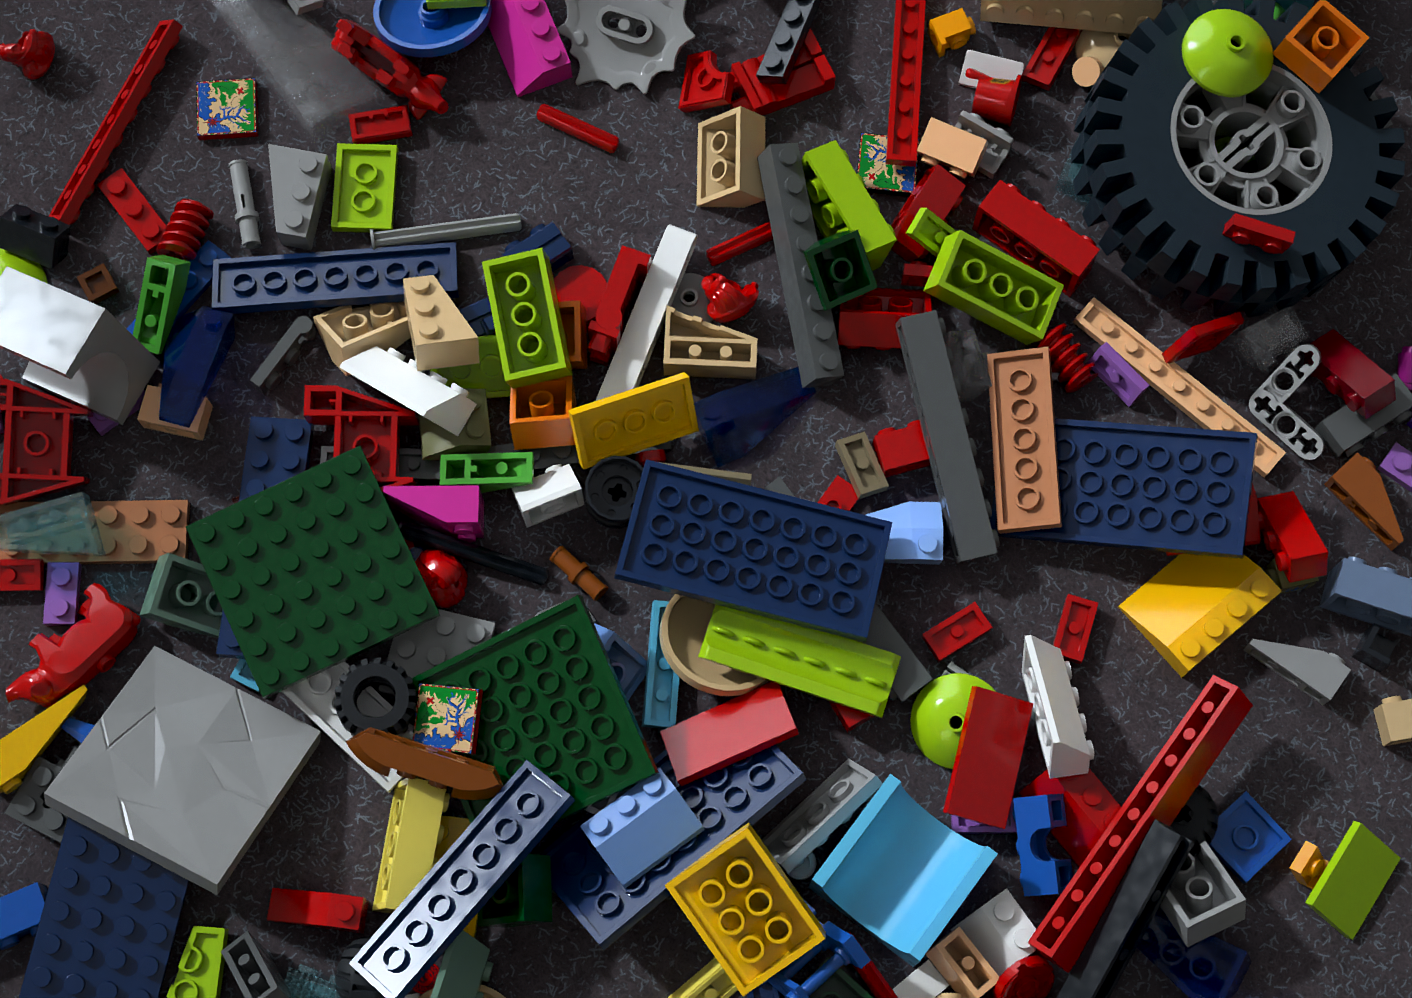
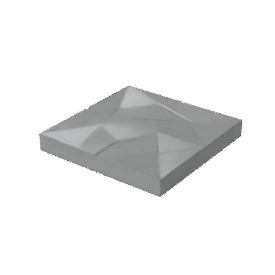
M154 646L44 792L45 805L218 895L318 747L321 731Z

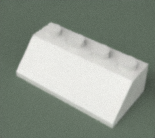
M375 346L341 363V369L456 436H459L477 405L466 398L469 393L467 390L455 383H452L449 388L445 385L448 380L434 371H431L429 376L424 373L425 370L417 371L414 360L410 359L408 364L405 363L404 359L406 356L391 347L386 352Z
M1027 635L1024 638L1022 676L1029 702L1034 703L1032 714L1049 778L1086 774L1089 771L1090 760L1094 759V748L1092 741H1086L1084 733L1087 732L1085 716L1083 713H1078L1079 695L1077 688L1071 687L1070 684L1072 679L1070 662L1064 661L1060 648L1032 635Z

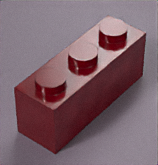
M1332 329L1310 343L1317 347L1321 353V363L1311 376L1321 380L1330 393L1341 397L1351 411H1357L1367 419L1396 400L1395 379L1336 330ZM1312 351L1304 353V365L1308 363L1312 366L1314 361L1311 357L1314 354Z

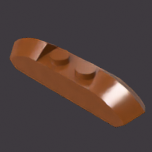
M372 727L363 730L346 741L354 755L375 772L388 777L391 768L397 770L396 773L404 778L415 779L418 776L428 779L429 785L440 789H447V786L453 787L451 797L464 800L488 799L495 797L504 786L495 766Z

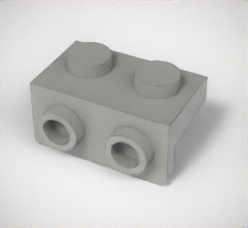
M963 110L955 127L987 140L988 146L977 171L993 179L1011 152L1014 139L1005 130L994 128L985 123L979 115Z

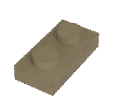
M865 432L836 441V450L858 499L887 490L889 484Z

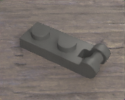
M300 316L293 322L250 379L255 390L264 396L269 389L274 390L279 385L282 379L281 374L288 365L292 366L300 356L299 350L304 343L312 342L316 338L317 332L309 317Z

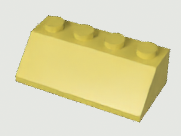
M406 778L397 783L393 794L372 911L393 913L438 862V858L434 857L436 844H441L444 833V826L440 825L442 812L445 813L447 811L450 799L446 789L433 787L428 784V780Z

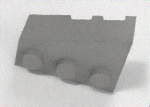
M268 144L276 233L282 245L312 250L332 170L327 154Z

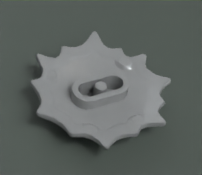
M565 0L567 19L565 23L557 28L559 34L570 40L571 48L569 53L579 62L580 70L575 81L576 85L601 81L617 90L626 84H633L643 94L648 93L650 84L657 74L673 72L675 70L676 59L681 48L695 38V34L686 23L685 8L687 0ZM612 18L619 19L618 27H610V20ZM641 26H645L647 29L643 37H639L637 34V30Z

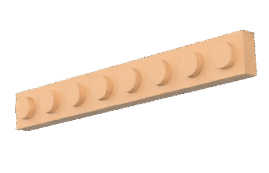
M1095 297L1075 317L1073 321L1075 325L1100 345L1107 342L1150 386L1203 429L1257 433L1258 440L1254 470L1265 478L1286 453L1175 362L1166 363L1162 356V351Z

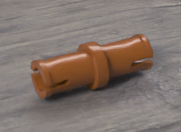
M563 545L558 547L551 555L549 560L568 576V581L572 585L577 584L594 601L599 600L608 590V586L602 583L589 570L590 566L586 562L581 563Z

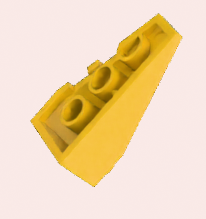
M82 685L0 739V793L4 791L5 794H9L22 784L21 779L31 769L36 758L43 754L61 731V726L76 712L85 700L88 690L85 685Z

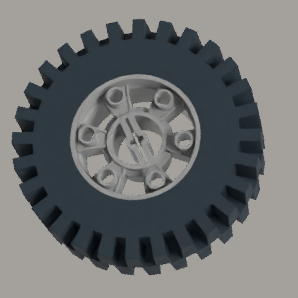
M1190 0L1183 10L1178 2L1175 1L1165 6L1154 21L1148 17L1137 26L1129 39L1123 41L1084 101L1087 104L1078 116L1074 129L1075 132L1081 134L1071 149V163L1083 164L1073 181L1076 196L1093 194L1082 215L1088 227L1104 221L1108 222L1109 227L1098 243L1107 256L1123 245L1132 252L1121 269L1131 280L1135 279L1147 267L1158 274L1149 293L1162 300L1176 287L1180 286L1184 288L1180 308L1192 312L1197 311L1211 298H1213V316L1216 317L1233 314L1243 305H1245L1247 317L1262 316L1275 304H1277L1279 311L1294 306L1304 296L1311 297L1320 291L1367 249L1366 247L1381 233L1387 224L1382 219L1396 206L1400 193L1391 189L1404 176L1405 161L1391 158L1405 143L1403 128H1384L1398 111L1394 96L1374 101L1368 100L1385 79L1378 67L1375 66L1357 76H1354L1350 71L1363 53L1364 49L1362 47L1319 94L1275 56L1271 72L1263 84L1252 93L1240 97H1223L1208 92L1193 80L1184 65L1182 57L1184 35L1194 20L1206 12L1217 9H1231L1250 16L1266 31L1274 52L1283 39L1306 15L1309 7L1295 1L1277 20H1274L1275 0H1253L1245 10L1243 0H1218L1214 6L1212 0ZM1231 41L1232 45L1239 47L1236 42ZM1208 102L1213 112L1206 117L1203 111L1194 104ZM1215 137H1232L1220 153H1218L1215 146ZM1179 148L1192 149L1189 169L1185 165ZM1254 156L1257 163V172H1240L1245 164ZM1275 179L1293 190L1289 204L1281 206L1276 188L1270 185ZM1225 201H1237V206ZM1237 213L1295 231L1296 233L1293 244L1282 254H1271L1263 251L1262 247L1238 244L1232 238L1224 236L1223 231L1225 223Z

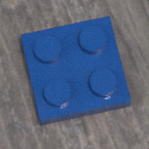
M1245 791L1218 816V828L1209 847L1233 874L1245 884L1292 839Z

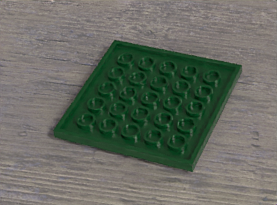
M361 446L185 526L264 699L440 616Z
M577 595L411 678L416 693H418L419 683L483 689L476 754L451 753L495 766L501 776L503 785L528 760L575 799L557 822L659 773L581 595ZM494 797L482 800L460 799L470 824Z

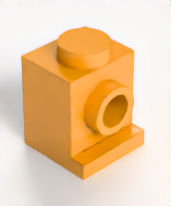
M963 8L931 19L927 33L938 56L941 57L945 55L947 48L958 49L964 46L969 41L970 35L976 33V28L970 16L967 17Z

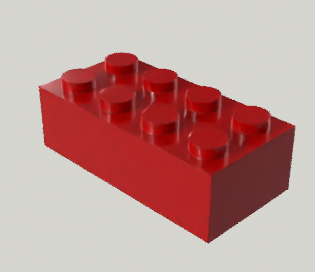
M1002 180L997 182L978 206L972 227L974 231L1011 257L1064 284L1062 292L1068 297L1072 296L1089 274L1100 251L1091 238L1079 235L1071 229V226L1065 220L1053 217L1046 212L1042 204L1034 200L1030 201L1021 194V191L1011 183L1006 184Z

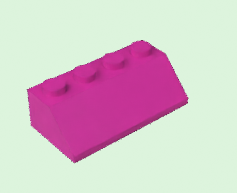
M491 0L492 14L488 27L517 97L573 77L570 59L545 0Z

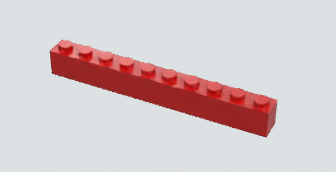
M1215 675L1211 677L1027 942L1046 960L1065 972H1070L1154 820L1156 819L1168 826L1172 824L1252 708L1253 704L1238 686Z

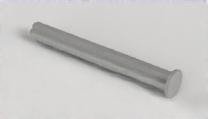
M513 213L378 232L370 229L372 249H376L379 247L417 245L520 231L522 225L520 215Z

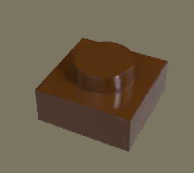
M104 263L77 276L89 302L94 304L120 292Z

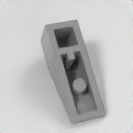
M1257 639L1251 640L1244 648L1245 652L1321 705L1326 704L1332 699L1351 671L1350 668L1345 666V661L1341 657L1321 650Z

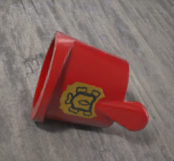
M968 68L965 76L979 80L973 100L972 113L982 118L1011 126L1018 103L1022 75L1018 74L1016 80L993 78L973 68Z

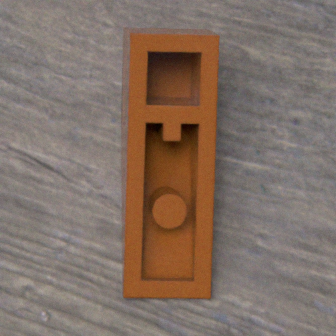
M1357 452L1324 485L1392 551L1404 538L1381 475L1376 471V467L1370 459L1362 457Z

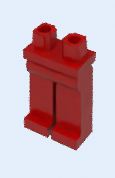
M809 29L787 84L759 82L756 74L765 54L757 58H750L743 63L736 62L731 64V72L729 73L735 76L732 94L738 91L741 98L732 101L730 109L742 106L760 115H766L833 90L836 76L825 55H822L823 51L812 30Z
M622 245L596 311V321L591 320L588 326L590 338L588 351L591 352V361L608 366L612 353L616 352L624 332V322L640 282L644 283L652 264L651 255Z

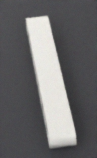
M670 224L667 226L596 401L639 387L666 320V305L671 307L696 246L697 234Z

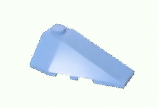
M909 501L866 514L867 516L893 522L884 563L940 565L943 561V519L940 502Z

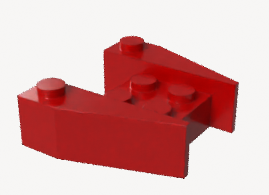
M0 379V413H5L3 470L0 473V505L23 502L90 483V478L71 476L74 416L93 417V412L9 379Z
M305 385L304 417L307 422L313 425H335L333 458L361 446L386 500L387 498L383 492L384 486H417L413 477H399L400 425L419 426V420L415 411L336 385Z

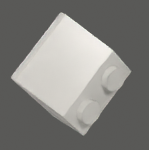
M562 464L553 465L547 468L544 474L533 477V484L512 488L514 498L527 528L585 505L582 488L570 464L564 466Z
M1007 888L950 929L953 931L960 926L999 977L1016 961L1028 957L1036 951L1027 943L1036 931V928Z

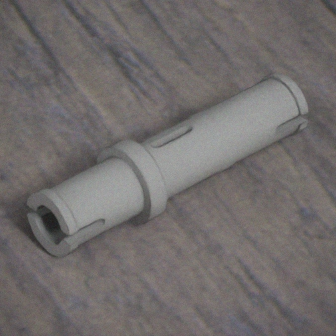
M243 159L233 160L228 165L237 209L235 222L240 227L242 247L244 249H255L261 246L257 225L259 213L255 211L248 163Z

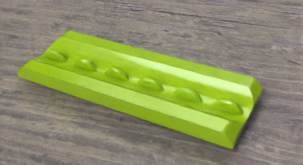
M715 604L698 658L882 718L901 656L846 637Z

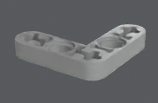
M1304 344L1297 347L1249 399V409L1252 414L1297 455L1307 460L1316 459L1322 454L1325 448L1324 439L1291 409L1285 401L1321 363V353L1312 344ZM1300 351L1304 353L1312 351L1314 355L1311 359L1314 363L1312 366L1307 363L1299 369L1300 372L1304 373L1300 378L1296 370L1288 367L1287 364L1291 361L1293 366H1296L1301 360ZM1282 372L1291 374L1294 379L1293 386L1288 390L1279 388L1276 383L1277 376ZM1258 396L1262 399L1269 397L1271 400L1268 405L1274 411L1277 410L1278 406L1283 409L1282 412L1274 417L1272 422L1267 419V417L1272 415L1267 409L1259 411L1256 408L1259 405V402L1256 400ZM1282 416H1290L1294 419L1296 426L1293 432L1284 433L1279 429L1278 421ZM1301 427H1303L1307 432L1303 433L1302 436L1306 440L1316 439L1315 447L1318 450L1316 453L1312 450L1306 453L1303 450L1305 447L1303 441L1298 438L1294 443L1290 438L1298 434Z

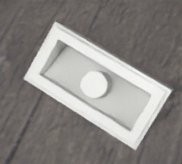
M967 50L958 85L976 89L979 80L965 76L968 68H973L993 78L1016 80L1018 74L1022 75L1025 64Z

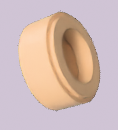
M1081 57L1073 65V79L1080 86H1093L1104 70L1103 65L1095 57Z

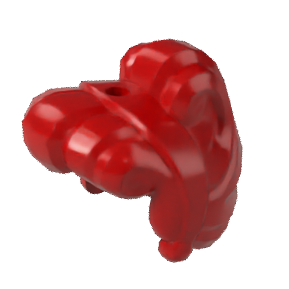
M35 29L23 32L17 44H0V59L21 67L23 76L30 80L38 79L48 71L55 54V44L51 34L44 31L37 32Z
M718 273L707 275L701 281L705 295L710 301L707 305V313L714 321L719 323H729L744 316L754 306L759 296L758 284L756 282L745 285L742 289L739 283L726 279L725 276Z
M430 549L422 551L415 563L434 603L439 608H449L457 605L466 594L465 589L468 583L467 571L459 560L441 550Z

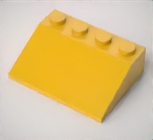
M1179 554L1121 603L1118 608L1182 678L1268 605L1282 590L1261 567L1245 555L1243 559Z
M749 822L665 884V887L742 996H745L826 939V931Z

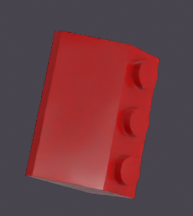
M876 288L838 305V345H844L850 349L860 348L861 346L874 347L878 350L901 348L895 326L896 322L902 317L932 311L931 295L923 290Z
M1090 768L1086 774L1051 779L1049 778L1048 770H1045L1020 791L1019 794L1021 797L1063 793L1067 826L1053 828L1050 832L1077 866L1080 867L1121 806Z

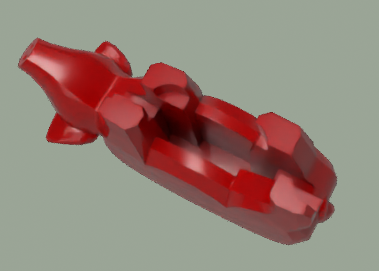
M340 19L336 24L338 29L331 42L333 50L397 96L407 97L409 100V110L417 120H420L427 110L435 111L438 114L447 112L448 103L440 93L447 82L445 77L437 74H429L426 77L422 76L420 69L414 63L358 23L348 19Z
M91 584L84 591L88 599L77 612L81 616L86 617L84 620L72 625L62 637L53 634L48 638L40 633L30 641L28 645L37 651L40 658L39 667L25 672L6 688L8 703L15 700H25L39 704L44 708H49L60 697L75 691L82 685H86L100 671L102 673L108 671L114 665L115 657L134 639L138 631L137 625L141 622V617L129 608L114 602L110 593L100 584Z

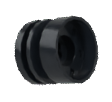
M610 456L600 460L591 468L585 481V505L589 515L598 524L610 529L628 527L643 467L629 457ZM616 489H620L621 495L624 496L620 497L618 502L613 501V495L609 494L614 493Z

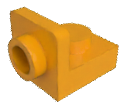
M1305 841L1289 868L1298 883L1313 890L1329 861L1323 858L1318 846Z

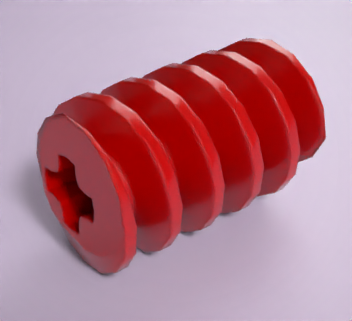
M182 199L177 202L174 208L175 212L172 213L170 222H168L165 228L166 232L161 237L162 242L158 244L156 250L159 255L163 254L187 261L186 259H195L197 254L194 250L199 249L201 246L198 240L204 238L205 233L203 230L208 229L210 224L207 220L212 219L214 213L210 208L198 201Z
M1063 323L1046 332L1044 338L1037 342L1040 343L1037 348L1049 347L1051 363H1053L1051 366L1052 372H1061L1058 376L1059 382H1068L1065 390L1067 393H1072L1090 383L1098 376V373L1092 375L1090 373L1095 366L1094 362L1084 365L1083 362L1088 356L1086 352L1079 355L1076 354L1081 344H1069L1074 334L1063 335L1062 332L1067 327L1066 323Z

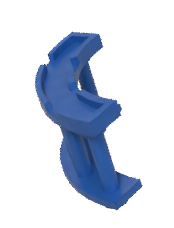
M805 901L815 916L817 914L816 910ZM830 921L824 925L819 922L826 931V939L766 981L781 992L785 998H809L843 964L847 966L851 963L862 969L871 959L852 934L845 932ZM830 949L834 953L801 986L790 980L821 950L826 951Z

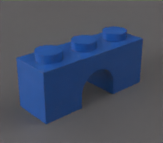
M1062 793L1013 798V819L1016 822L1018 837L1016 849L1020 855V883L1023 887L1024 897L1061 894L1073 877L1071 859L1060 860L1054 858L1047 849L1046 839L1048 833L1053 828L1067 826L1064 795Z

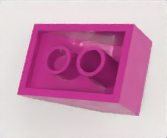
M479 485L384 486L383 492L392 509L443 534L470 543L475 542L476 538H484V499Z

